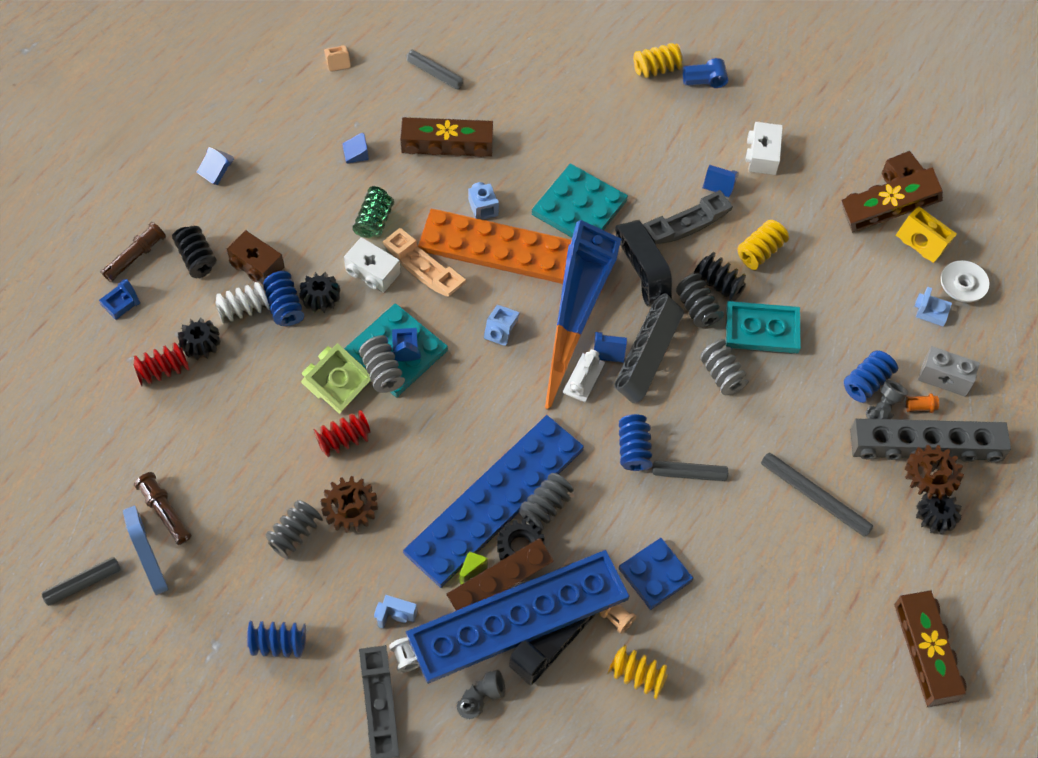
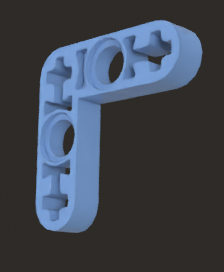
M136 506L124 509L123 515L128 533L155 595L168 591V586L149 544Z

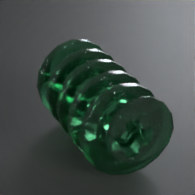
M371 186L367 190L358 216L352 226L354 233L358 236L370 238L382 235V229H384L385 222L389 218L388 214L391 213V207L395 203L394 199L384 189Z

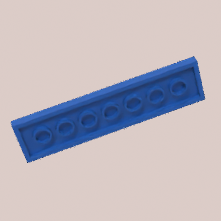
M546 415L403 549V554L436 585L442 588L462 568L469 552L477 554L519 513L521 504L525 501L527 502L528 496L534 494L536 488L541 487V483L547 480L548 475L551 473L560 474L584 450V446Z
M604 550L406 631V636L427 684H430L518 647L524 640L530 642L628 601L629 594L607 551Z

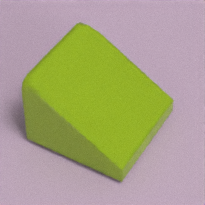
M469 552L459 574L460 584L462 585L486 570L488 558Z

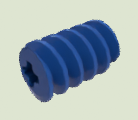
M287 271L272 273L263 282V289L268 299L273 320L280 326L298 324L305 317L304 312L301 311L302 306L299 303V297L296 295L297 290L294 288V281L291 280L292 275Z
M875 350L871 352L869 357L864 359L863 363L859 364L850 375L845 377L844 387L846 392L854 400L861 403L866 402V397H872L874 392L878 391L880 386L890 379L892 374L898 371V364L890 355L883 351Z
M626 415L619 420L620 464L626 470L641 471L650 469L653 466V463L649 460L652 458V453L648 451L652 447V444L648 442L651 440V434L648 433L651 426L645 423L647 417L644 415Z
M249 621L247 647L252 656H256L259 650L262 656H268L271 650L272 655L278 657L282 650L284 657H290L292 651L296 658L301 657L306 643L305 623L302 630L298 631L297 623H293L291 629L287 630L286 623L282 622L280 629L276 630L275 622H271L269 629H265L264 621H260L258 628L255 629L253 621Z

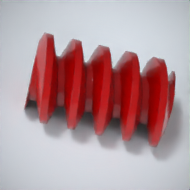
M175 342L172 344V351L166 345L163 346V354L153 349L152 358L146 352L143 353V361L136 355L134 356L133 365L141 387L143 386V379L148 384H152L153 375L158 381H161L162 372L170 378L172 376V369L177 374H181V366L190 371L182 347L180 348Z
M362 410L358 411V418L354 414H350L349 423L342 417L339 419V426L334 421L330 422V430L325 425L320 426V434L313 429L317 442L327 457H331V448L337 454L340 453L341 444L347 450L350 449L349 441L351 440L358 446L359 437L368 442V434L371 433Z

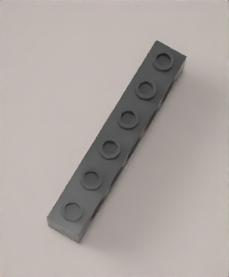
M855 418L850 429L853 457H861L866 460L875 457L887 458L888 460L909 458L910 454H914L918 447L924 451L926 445H930L932 450H935L937 445H940L942 452L949 449L950 457L958 456V459L964 462L987 460L988 462L996 463L1003 461L1011 451L1007 422ZM875 438L881 439L884 443L878 442ZM901 439L906 440L909 444L902 442ZM926 439L932 441L934 444L928 443ZM951 440L956 441L959 445L954 444Z

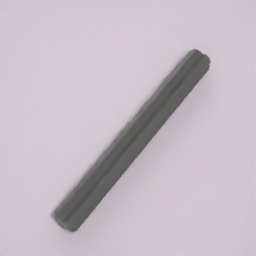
M767 453L762 459L761 464L863 537L868 536L873 529V524L772 453Z

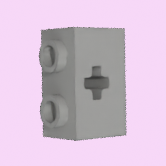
M931 346L923 361L918 381L966 397L975 382L980 362Z

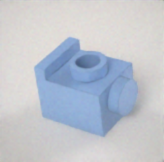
M477 182L468 189V200L475 218L484 220L498 216L499 202L495 197L491 183L485 185L483 182Z

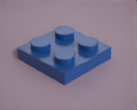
M659 538L619 565V571L650 610L693 581L692 575L662 538Z

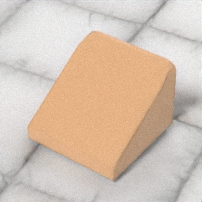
M343 45L324 50L330 71L351 67L346 46Z

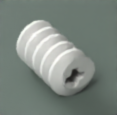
M258 282L254 283V290L249 285H246L244 293L240 288H236L235 296L230 290L226 291V299L220 293L216 295L215 303L222 324H224V316H227L231 322L234 321V313L242 319L243 311L252 316L253 308L262 313V305H265L270 310L264 289Z

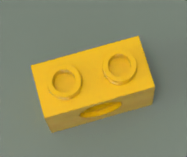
M918 206L908 216L895 236L900 238L904 244L911 246L919 252L922 257L934 263L944 253L957 233Z

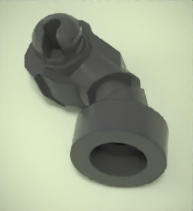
M886 380L881 388L883 394L881 397L882 401L878 402L876 407L870 406L866 410V417L868 419H891L894 416L891 413L892 405L902 403L908 391L899 383Z
M499 670L486 672L484 678L476 682V686L472 684L471 688L465 691L461 700L457 702L458 713L463 718L474 719L483 712L484 696L487 695L492 700L505 696V683Z

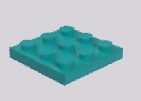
M570 163L532 208V215L572 238L575 225L579 220L605 230L627 202L628 195Z
M394 303L344 349L366 369L359 350L367 340L375 336H386L388 338L387 344L391 345L393 350L392 329L417 328V342L421 358L413 361H397V368L402 371L400 377L405 378V382L400 388L390 392L397 398L448 351V346Z

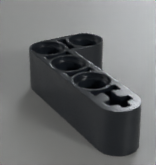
M635 220L616 225V236L621 238L620 246L641 279L642 297L646 306H652L653 302L662 294H667L672 298L670 268L641 221Z
M596 614L530 642L524 640L512 653L509 667L531 686Z

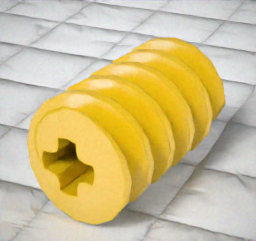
M669 43L667 47L661 45L659 48L652 47L651 50L644 49L642 52L636 51L634 53V66L639 76L643 72L645 78H648L649 71L652 72L653 76H657V69L660 70L661 74H665L666 67H668L670 72H673L674 65H676L678 70L682 69V53L677 43Z
M767 220L757 231L753 232L751 236L739 244L738 255L744 265L751 270H756L759 265L765 262V259H769L771 254L776 253L778 248H781L784 243L788 242L789 234L786 228L779 222Z
M624 644L617 651L607 675L614 669L615 679H619L624 674V684L627 685L634 679V689L637 690L644 684V694L647 695L654 689V699L657 700L668 677L666 674L667 665L664 664L657 670V660L654 659L647 665V655L644 654L637 660V650L634 649L627 655V645Z

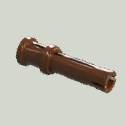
M154 222L149 223V228L140 236L136 235L133 243L100 271L109 282H112L143 253L151 252V247L160 239L164 240L166 238L165 233Z
M148 472L137 478L134 482V487L136 490H140L146 498V505L154 508L163 524L175 539L176 544L181 545L187 542L192 535L168 502V494L156 482V475L153 472Z

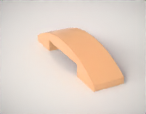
M397 229L383 241L388 251L400 260V264L432 290L449 297L466 283V279L451 267L445 269L417 246L416 240L403 229Z

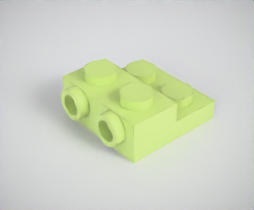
M337 343L332 349L327 346L318 356L321 360L316 365L311 363L301 373L304 376L301 383L318 399L322 397L340 414L371 380L367 370Z

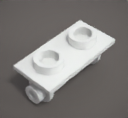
M590 350L586 354L582 353L563 390L564 394L586 402L605 364L604 361L599 360V353L596 350Z

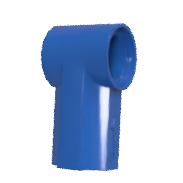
M720 58L711 59L702 65L683 66V83L685 86L709 84L713 88H721L729 81L725 61Z

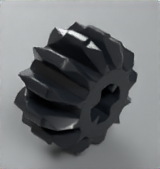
M315 271L314 277L306 275L305 282H301L300 300L303 301L306 309L312 308L314 313L321 309L325 313L327 307L334 309V302H339L340 285L336 283L334 276L328 277L326 272L319 276Z
M200 317L198 322H194L190 319V325L182 324V332H178V345L180 348L182 347L188 358L194 355V358L198 361L200 356L204 355L208 359L209 352L216 353V346L221 343L219 329L213 325L211 320L204 322V319Z
M925 493L921 498L922 500L916 505L918 510L916 518L923 520L921 527L929 526L930 534L934 533L936 529L941 535L945 534L947 530L953 531L956 523H959L962 516L959 514L962 506L954 504L956 497L949 498L944 494L943 498L939 500L937 495L933 494L932 498L928 499L927 493Z

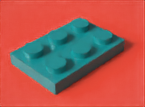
M728 301L726 305V347L799 354L801 349L800 307Z

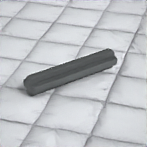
M410 50L407 53L406 60L455 89H460L463 85V78L415 50Z
M656 460L653 462L652 472L655 476L727 481L729 474L727 466Z
M112 557L41 593L46 605L50 606L121 570L116 558Z

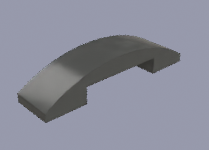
M721 190L701 198L700 203L694 207L666 219L660 216L644 223L643 226L655 244L669 243L706 228L731 211L733 206Z
M387 645L359 649L370 756L371 758H399Z

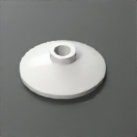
M955 261L944 268L941 274V284L945 292L952 298L961 302H975L986 295L989 289V278L985 271L975 263Z

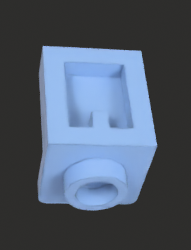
M927 287L924 294L919 293L914 306L918 308L916 317L944 326L952 303L931 296L932 288Z
M497 305L487 318L484 338L506 346L510 331L517 323L520 312Z
M385 595L383 603H378L374 618H377L378 627L384 629L389 615L398 622L406 623L407 620L415 622L418 613L417 604Z

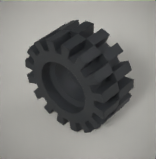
M522 519V523L513 520V525H510L508 522L505 525V529L500 530L497 539V553L499 552L500 561L515 553L511 548V542L517 537H524L530 543L540 538L545 545L544 534H541L539 526L535 528V523L530 522L528 525L524 519Z

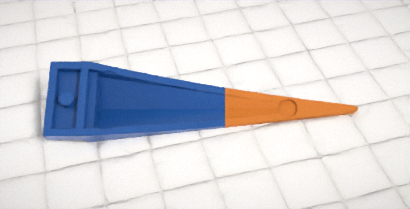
M582 220L576 223L571 244L568 245L545 405L546 409L550 408L553 404L581 333L617 260L621 238Z

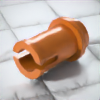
M932 393L928 396H906L907 412L929 411V413H934V411L939 410L938 396H933Z

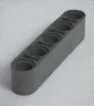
M667 294L660 295L653 302L614 384V388L634 404L641 401L646 395L684 313V310Z

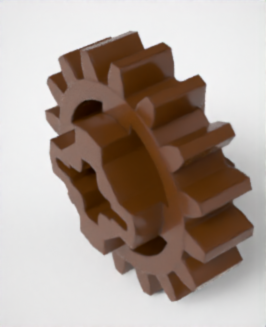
M926 445L924 451L918 447L914 454H910L904 469L908 471L905 478L912 480L911 488H919V495L926 492L928 499H931L933 494H936L938 499L941 500L944 494L950 497L954 490H958L961 485L960 482L964 477V474L960 473L963 465L956 464L958 456L950 457L949 449L942 452L940 445H937L935 450H932L930 445Z
M353 476L350 477L349 482H345L343 477L340 478V484L338 485L331 482L332 490L325 489L324 496L326 498L321 499V505L324 507L321 510L323 516H327V524L334 523L335 530L337 531L343 526L345 533L349 532L350 527H354L356 532H358L360 524L368 527L367 519H375L374 511L378 510V503L375 502L377 494L372 492V485L369 484L364 487V479L361 478L358 482H355ZM362 495L366 498L367 505L361 500ZM333 504L335 505L336 508H338V509H337V511H338L337 514H336V513L333 511V509H332V505H333Z

